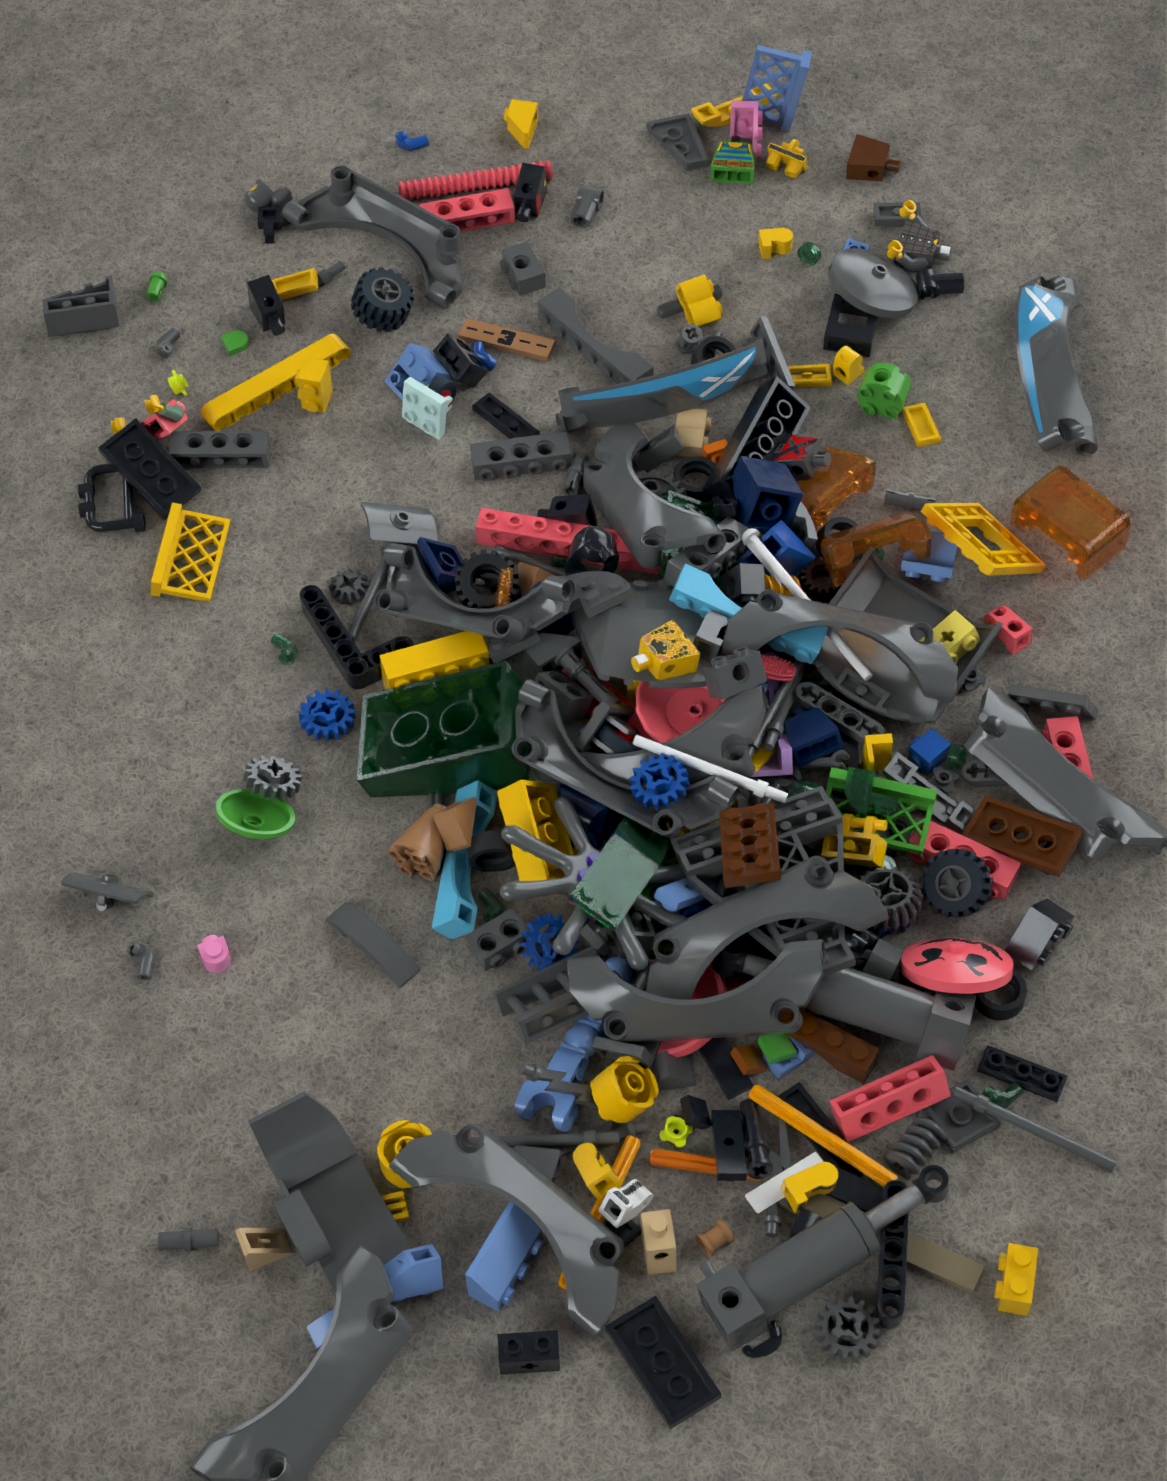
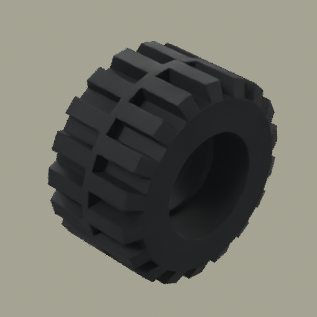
M481 550V554L476 555L474 552L470 554L471 558L469 560L465 558L462 561V567L458 566L457 576H455L456 591L461 604L465 607L476 609L501 607L515 602L516 597H519L520 582L517 569H515L514 563L511 560L508 561L507 556L503 553L498 555L495 550H491V553ZM485 573L496 574L503 581L500 590L490 596L480 595L473 590V583L476 578Z

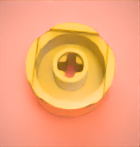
M631 1056L620 1057L590 1082L592 1095L602 1119L627 1123L634 1120L654 1104V1099L658 1096V1084L652 1071L648 1067L644 1069L638 1064L640 1060Z
M402 1120L389 1125L381 1134L377 1148L380 1168L385 1178L399 1188H411L412 1186L390 1169L389 1166L410 1140L432 1134L425 1125Z

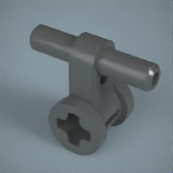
M687 324L682 328L675 345L680 353L690 354L694 352L699 343L705 338L702 337V331L698 326ZM714 330L712 336L719 337L723 335L720 330ZM713 348L706 349L702 353V361L714 358L718 350Z

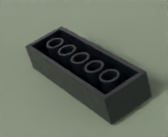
M778 376L759 385L704 485L702 491L711 499L718 495H731L735 497L732 476L740 456L769 461L786 435H797L811 407ZM738 515L734 516L733 518L738 521Z

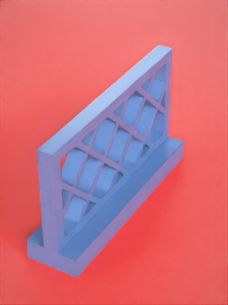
M758 45L742 101H758V111H763L762 121L781 125L780 131H790L809 70L812 52L803 50L802 55H797ZM760 54L770 56L772 60L764 63L760 58ZM790 61L794 62L795 65L786 68L782 62ZM777 65L781 71L773 74L769 67ZM763 70L767 77L759 79L755 73ZM785 76L789 82L781 85L777 79ZM772 81L775 88L768 90L764 84ZM759 87L763 93L754 95L751 89ZM780 92L784 98L776 101L772 95ZM767 97L771 103L763 106L759 100ZM775 108L780 115H771L768 111Z

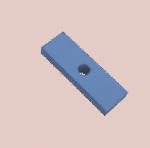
M686 878L657 888L654 895L655 899L662 903L663 908L672 912L706 900L702 893L689 884ZM710 878L702 880L713 891L718 885L717 882Z

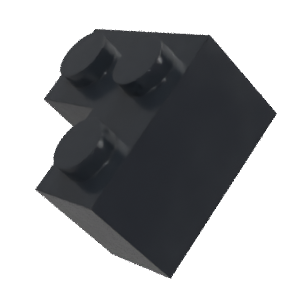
M1049 899L1033 904L1029 907L1004 951L1030 970L1040 965L1043 967L1051 957L1052 953L1049 950L1052 944H1057L1061 938L1065 940L1073 929L1071 922L1075 916Z

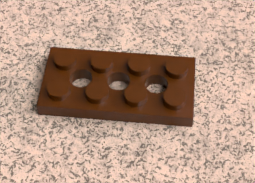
M986 795L962 833V836L1010 857L1023 865L1060 877L1084 835L1081 828ZM993 825H1004V828L999 831L991 830ZM1021 832L1029 834L1027 838L1022 840L1015 838ZM1045 841L1053 842V845L1049 848H1041L1039 846Z
M774 803L756 804L754 806L719 811L725 888L781 880Z

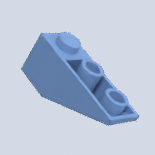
M432 1244L404 1250L384 1265L395 1295L392 1302H400L405 1298L417 1295H429L434 1291L443 1289L441 1258Z

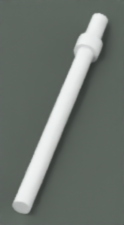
M636 735L633 741L635 746L658 755L663 753L666 758L673 755L676 762L681 760L686 766L710 775H716L730 783L751 790L753 795L761 798L766 796L781 803H785L788 793L768 786V782L760 779L758 781L752 780L639 735Z

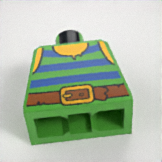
M732 136L729 141L719 142L711 164V181L754 184V160L751 144L744 143L740 136Z

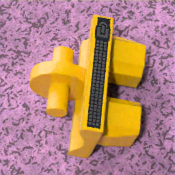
M793 139L790 144L783 142L782 146L770 142L767 147L769 155L766 165L768 168L778 171L781 163L787 164L784 170L785 174L795 179L801 171L806 172L809 168L806 165L807 157L803 156L804 150L799 148L798 140Z

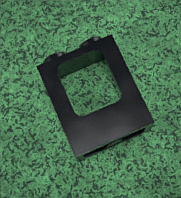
M835 293L824 334L823 350L838 352L842 347L848 346L859 355L870 357L879 317L856 308L839 294ZM840 313L868 318L866 325L861 327L840 323L838 321Z

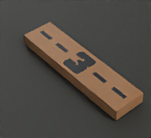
M466 318L458 334V338L465 342H482L485 347L548 362L555 347L554 339Z

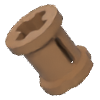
M721 1219L715 1221V1226L705 1233L695 1235L697 1244L709 1258L714 1256V1251L725 1243L730 1244L734 1241L731 1230Z

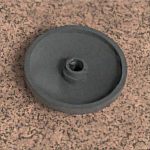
M857 248L842 250L834 256L829 266V279L838 294L851 305L871 315L883 318L903 317L913 310L918 300V288L912 277L896 262L879 253Z

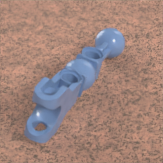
M620 956L607 959L605 964L611 971L616 970L620 978L630 984L635 971L626 963V959H620ZM590 1015L574 1022L575 1026H572L566 1032L564 1043H561L560 1048L555 1052L546 1068L567 1072L561 1081L581 1083L587 1066L590 1064L589 1057L593 1056L596 1052L592 1048L595 1037H604V1020L595 1021ZM540 1080L536 1082L525 1081L514 1104L516 1115L525 1119H531L539 1108L554 1106L552 1121L556 1130L568 1132L579 1114V1105L574 1103L577 1100L575 1095L544 1091L550 1082Z

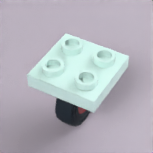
M409 377L404 381L402 418L439 440L445 434L446 413L452 408L457 391L456 385L446 377H438L428 386Z

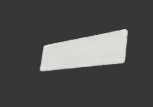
M814 1152L745 1195V1198L756 1213H760L785 1197L781 1190L785 1178L821 1163L823 1160Z

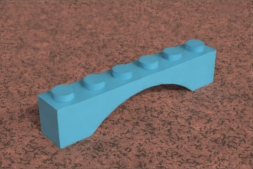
M685 564L680 572L669 598V601L674 602L678 607L694 611L702 618H705L708 612L716 611L723 614L729 620L742 609L722 593L708 573L688 564ZM815 627L789 632L766 644L775 651L785 652L794 656L800 662L812 664L819 654L828 628Z
M479 780L458 789L455 802L471 797L477 799L472 836L485 831L494 815L498 795L497 791ZM468 848L451 853L446 850L431 929L449 939H456L474 931L478 907L471 893V866L468 862Z

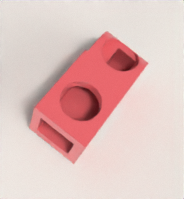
M1002 605L984 616L985 624L996 625L998 621L1003 623L997 637L1006 644V649L1012 655L1031 644L1033 628L1007 606Z

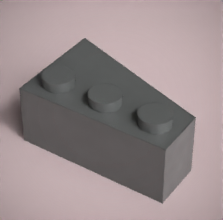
M112 275L105 277V282L94 286L92 283L85 284V289L72 293L71 290L43 299V315L48 335L61 336L69 333L87 332L89 330L108 329L119 326L117 297Z

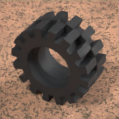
M820 556L815 558V562L812 560L800 571L799 582L801 589L808 598L812 596V601L821 599L820 602L825 603V599H828L830 603L844 584L845 570H842L840 563L836 565L837 560L832 559L829 562L828 557L824 556V560H820ZM818 575H825L832 582L821 585L815 583L813 578Z

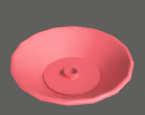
M641 681L636 690V713L645 732L662 744L687 732L702 722L725 699L710 697L707 686L695 688H650L649 682ZM691 711H698L699 713L693 714Z

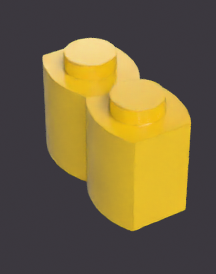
M705 274L681 282L675 287L688 324H694L702 328L716 323L722 318V306L713 297V284L710 279L707 280Z

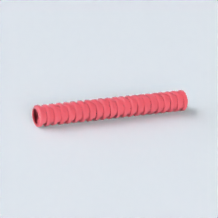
M546 160L545 163L539 161L538 164L532 162L534 165L545 166L546 178L552 180V165L549 160ZM518 164V167L511 165V168L504 166V169L497 167V170L490 168V171L483 169V172L476 170V173L469 171V174L462 172V175L455 173V176L448 174V177L441 175V178L434 176V179L427 177V180L420 178V181L413 179V182L406 180V183L400 181L398 184L399 195L411 201L412 198L418 200L419 197L425 199L426 196L432 198L433 195L438 197L440 194L445 196L447 193L452 195L454 192H458V194L461 191L466 193L468 190L473 192L475 189L482 190L484 187L489 189L491 186L496 188L498 185L499 187H503L505 184L510 186L512 183L516 185L521 164Z

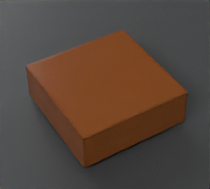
M755 1045L737 1046L730 1052L743 1075L761 1074L768 1068Z

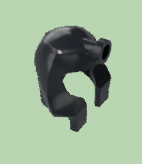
M588 526L580 530L574 536L565 566V576L585 572L581 566V559L583 558L592 562L603 563V572L614 573L619 563V555L614 537L605 529L597 526Z

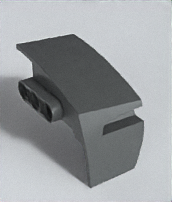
M304 1091L248 1120L275 1180L284 1197L272 1203L304 1265L307 1267L318 1261L335 1293L337 1288L336 1272L357 1245L366 1248L372 1254L378 1256L384 1265L402 1251L411 1249L350 1138L334 1114L321 1102Z

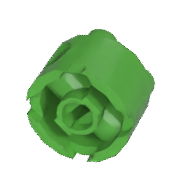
M889 363L873 364L872 368L866 370L857 391V399L862 406V412L868 416L878 414L890 419H896L902 411L911 390L912 383L906 373L904 375L900 373V368L896 365Z

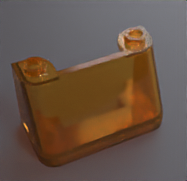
M828 445L822 448L823 451L831 453L832 461L830 466H820L813 478L809 480L796 481L803 492L801 502L807 509L815 530L820 524L825 525L827 523V515L854 491L858 494L862 491L867 493L874 486L876 461L867 455Z
M904 511L826 536L821 543V553L833 588L844 584L847 571L854 568L852 562L854 555L867 552L870 546L876 549L898 542L902 553L912 552L917 556L918 561L929 558L931 556L932 536L926 522L914 513Z

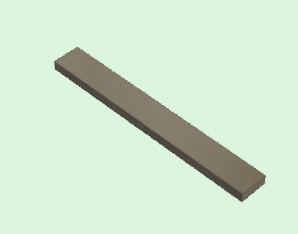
M770 1175L767 1178H764L762 1182H767L768 1180L772 1179V1176ZM817 1194L808 1199L805 1209L824 1218L844 1206L845 1203L824 1194ZM787 1201L788 1212L795 1214L789 1202ZM777 1203V1207H779V1208H781V1209H784L782 1206H780V1205ZM892 1224L887 1225L891 1229H899V1227ZM880 1230L876 1232L878 1242L880 1237ZM908 1232V1266L973 1295L984 1270V1265ZM893 1249L885 1252L891 1258L900 1256L899 1252Z

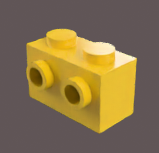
M305 357L301 369H298L295 375V383L299 387L298 399L301 400L303 409L309 412L319 411L325 413L333 393L329 361Z
M1008 1243L1006 1253L1000 1252L998 1270L1003 1271L1002 1281H996L994 1298L999 1299L998 1311L1028 1316L1032 1305L1038 1248Z

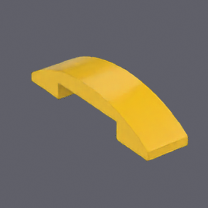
M767 83L764 84L768 90L772 89ZM759 87L751 89L754 95L763 93ZM743 96L717 106L707 102L691 108V113L703 126H726L731 121V101H742ZM767 97L759 100L763 106L771 103Z

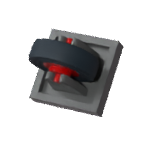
M602 701L593 710V716L588 724L579 731L578 739L574 745L581 751L601 754H620L643 750V748L633 745L636 731L627 724L635 711L627 705Z

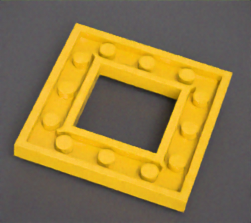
M926 503L920 511L927 517L926 520L930 525L939 528L944 533V538L956 544L961 549L962 555L973 560L978 565V569L987 576L1041 573L1047 566L979 503ZM975 526L984 532L983 536L987 540L996 543L1001 548L1000 551H990L966 527Z

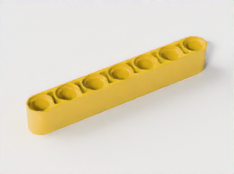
M329 334L209 401L202 407L201 416L214 431H220L223 427H229L240 421L241 417L248 416L261 409L260 406L268 405L279 399L280 395L285 392L289 393L298 388V384L295 383V375L297 370L301 369L305 357L329 361L330 369L339 365L340 361L348 360L351 350L338 335Z

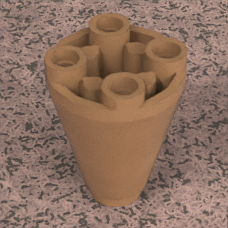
M434 804L428 808L393 842L388 854L399 864L398 870L412 876L416 869L415 873L420 874L423 878L430 881L435 879L441 866L445 845L432 815L444 809L445 806Z

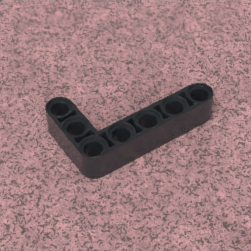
M308 585L300 591L299 596L304 615L345 681L353 689H362L383 679L381 664H378L380 663L379 655L414 646L413 641L409 637L399 636L361 653L322 590L318 586Z

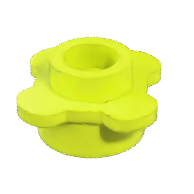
M172 370L173 376L167 378L171 389L175 395L183 393L184 396H187L185 388L188 387L186 379L182 374L177 375L176 371Z
M670 1116L666 1120L665 1129L660 1131V1139L664 1142L674 1143L677 1148H682L686 1145V1138L688 1134L692 1133L693 1127L686 1125L685 1120L682 1118ZM674 1130H678L679 1133L675 1134Z

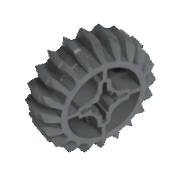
M885 865L883 869L873 867L871 872L864 870L862 876L856 875L855 878L872 886L889 916V919L872 926L874 930L881 927L886 932L887 928L892 927L897 931L899 925L907 927L909 921H915L916 915L921 910L923 895L921 894L919 882H916L914 875L908 876L906 870L899 872L896 866L893 869H887Z

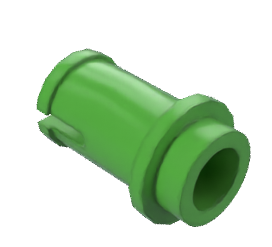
M154 272L150 275V284L145 294L147 300L160 301L163 287L168 282L164 273Z

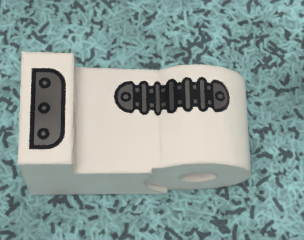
M633 1179L620 1189L614 1187L609 1190L598 1212L613 1226L618 1228L636 1217L648 1206L654 1194L637 1179ZM610 1209H619L621 1211L619 1217L614 1215Z

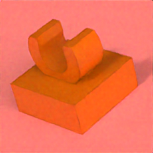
M726 439L703 446L701 457L708 458L717 464L728 444Z

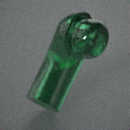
M1015 1082L1005 1091L995 1090L994 1087L988 1086L982 1092V1095L990 1098V1102L1003 1108L1009 1107L1023 1094L1022 1088Z

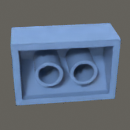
M509 1201L465 1274L468 1296L498 1312L503 1305L508 1306L511 1303L516 1291L513 1289L518 1279L521 1281L525 1279L530 1269L528 1262L533 1255L537 1257L540 1254L545 1243L540 1227L529 1215L511 1201Z

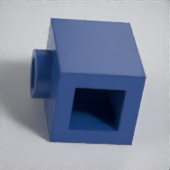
M930 729L921 738L916 737L910 743L908 760L919 767L917 771L921 770L925 775H928L935 767H938L949 758L951 744L935 730Z

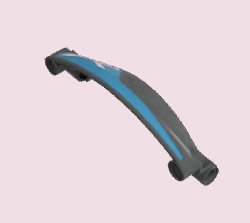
M1060 275L1049 280L1040 276L1019 286L1015 314V334L1020 373L1036 431V438L1041 449L1047 451L1061 444L1065 447L1075 444L1077 454H1094L1098 450L1095 423L1076 374L1069 342L1070 314L1074 308L1079 306L1077 284L1074 279Z
M751 337L741 341L742 347L658 375L580 391L579 387L562 389L558 392L562 410L560 413H556L557 426L561 427L562 432L567 431L569 433L583 428L636 423L679 413L711 402L728 394L742 384L766 378L767 359L763 338Z

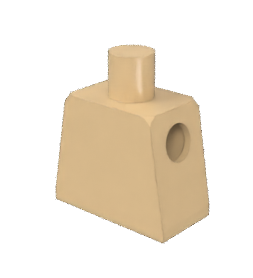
M665 1209L641 1213L640 1229L647 1275L677 1272L676 1243L670 1210ZM658 1253L667 1254V1256L664 1258L655 1257V1255Z

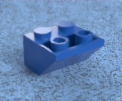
M782 520L760 538V541L790 576H796L816 558ZM750 549L738 559L742 564L763 565ZM764 567V574L770 576L771 574Z

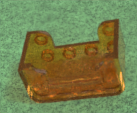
M1061 465L1056 466L1015 499L1010 522L1019 530L1027 525L1026 528L1028 530H1032L1036 526L1069 552L1068 561L1071 563L1075 561L1078 566V571L1075 574L1084 581L1125 548L1131 527L1130 517L1127 512L1119 509L1106 496L1094 490L1089 483L1081 480L1069 468Z

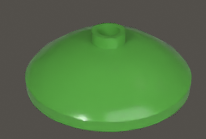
M237 789L226 792L216 802L215 814L220 823L232 833L247 839H276L290 832L295 823V813L287 802L282 801L279 797H276L275 801H271L268 797L262 799L260 793L252 794V789Z

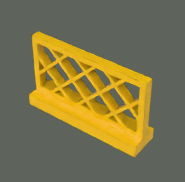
M172 502L151 579L150 596L160 597L161 593L210 602L231 519L182 510V504ZM185 519L196 521L199 525L189 530L184 522ZM212 525L224 526L223 531L215 535L208 527ZM204 530L208 538L198 542L194 534ZM189 538L194 545L183 549L179 542ZM213 542L218 547V550L208 554L203 547ZM199 550L203 558L193 562L188 554ZM183 557L189 565L178 569L174 561ZM208 562L213 567V570L203 574L198 567ZM194 570L198 578L188 582L183 574ZM177 577L184 584L178 588L168 586L169 581ZM203 582L208 587L207 594L196 592L193 586Z

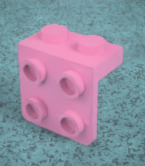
M731 101L730 137L740 136L742 139H752L754 164H756L757 157H761V144L757 143V141H762V127H758V125H762L763 111H758V101Z

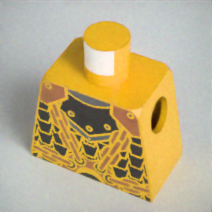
M671 620L640 639L638 655L631 658V663L636 672L649 669L656 679L663 680L696 672L700 652L675 621Z

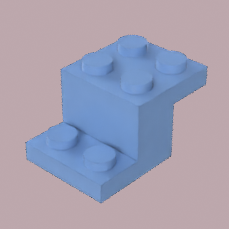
M909 528L901 570L906 571L905 576L920 578L921 574L931 575L930 580L946 582V578H952L957 545L947 541L943 536L944 533Z

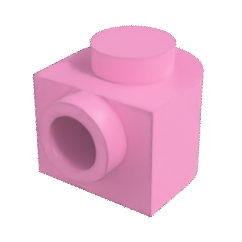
M209 935L202 940L201 944L197 945L204 967L208 971L219 973L229 967L231 957L224 936Z

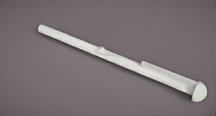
M754 528L747 529L742 536L744 545L749 547L779 585H785L794 597L810 600L758 538L760 532ZM827 627L826 635L860 676L865 681L869 680L873 676L871 671L834 628Z

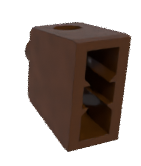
M856 134L847 163L846 179L883 181L885 171L899 173L901 159L889 157L890 145L888 143Z

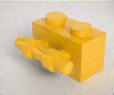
M844 814L842 816L844 864L883 868L887 841L878 834H875L876 830L886 831L887 821L878 820L875 816L858 818L854 814ZM853 828L864 829L863 833L851 832ZM836 834L824 838L821 856L828 861L838 858V835Z

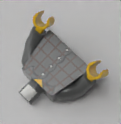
M907 200L899 211L901 217H909V220L905 221L899 241L893 240L887 246L889 249L887 257L894 259V262L909 272L932 269L935 258L948 261L951 247L939 245L940 232L927 225L917 213H913L916 211V205L912 200Z

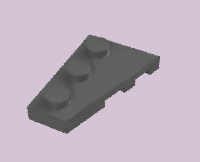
M690 113L646 122V129L686 170L708 166V157Z
M1010 684L1008 695L1020 706L1030 707L1035 705L1045 710H1056L1095 720L1099 710L1086 695Z

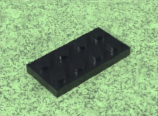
M136 418L98 447L99 452L163 520L168 518L172 502L182 504L183 506L201 491V486Z
M656 1296L605 1326V1331L669 1429L674 1428L721 1398V1392Z

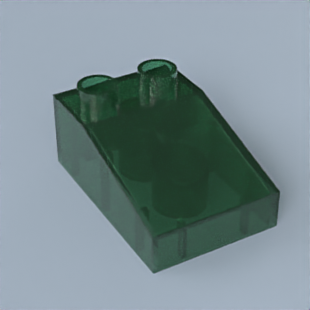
M503 661L363 695L357 782L372 798L436 795L437 793L441 795L457 794L458 789L478 780L494 790L507 787L519 780L529 781L530 766L517 759L512 753V745L517 739L515 709L519 703L518 695L523 683L509 663ZM530 744L522 748L523 757L530 755Z

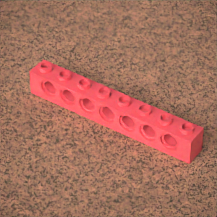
M481 508L476 524L477 544L493 547L499 545L510 550L567 559L574 536L580 530L590 525ZM603 528L615 539L619 555L617 568L665 575L668 561L677 555V548L663 550L661 565L658 568L649 569L642 567L614 529ZM585 558L581 559L582 562L604 565L603 563L592 562Z

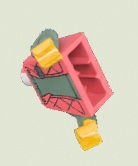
M151 395V400H144L147 412L150 414L141 420L140 423L159 441L187 420V415L185 414L186 407L183 403L174 399L166 404H160L158 395ZM123 417L110 421L114 434L126 426L125 418Z

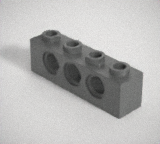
M268 431L171 432L169 453L183 468H269L271 443Z
M567 431L470 444L475 480L490 481L493 478H513L517 475L529 473L537 475L541 472L552 470L560 472L571 466V452Z
M727 517L717 525L726 537L725 547L717 553L708 552L702 544L686 547L668 561L664 581L674 587L685 564L708 573L711 578H716L720 571L727 566L730 567L737 558L749 550V547L744 545L742 541L743 533L749 528L732 517Z

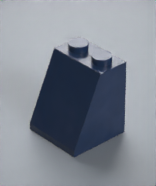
M740 456L732 476L734 494L738 501V521L749 529L754 528L760 533L765 534L781 520L790 528L803 497V492L786 464Z

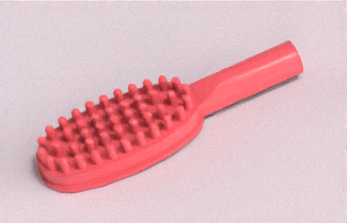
M768 655L761 656L768 679L783 682L793 679L796 672V667H793V663L790 665V661L786 663V659L782 661V658L778 660L779 657L775 659V656L772 657L771 655L769 657Z

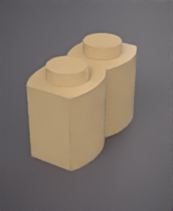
M691 408L677 413L676 427L684 449L674 456L701 457L703 446L709 444V437L705 436V434L711 431L712 418L708 417L707 409Z

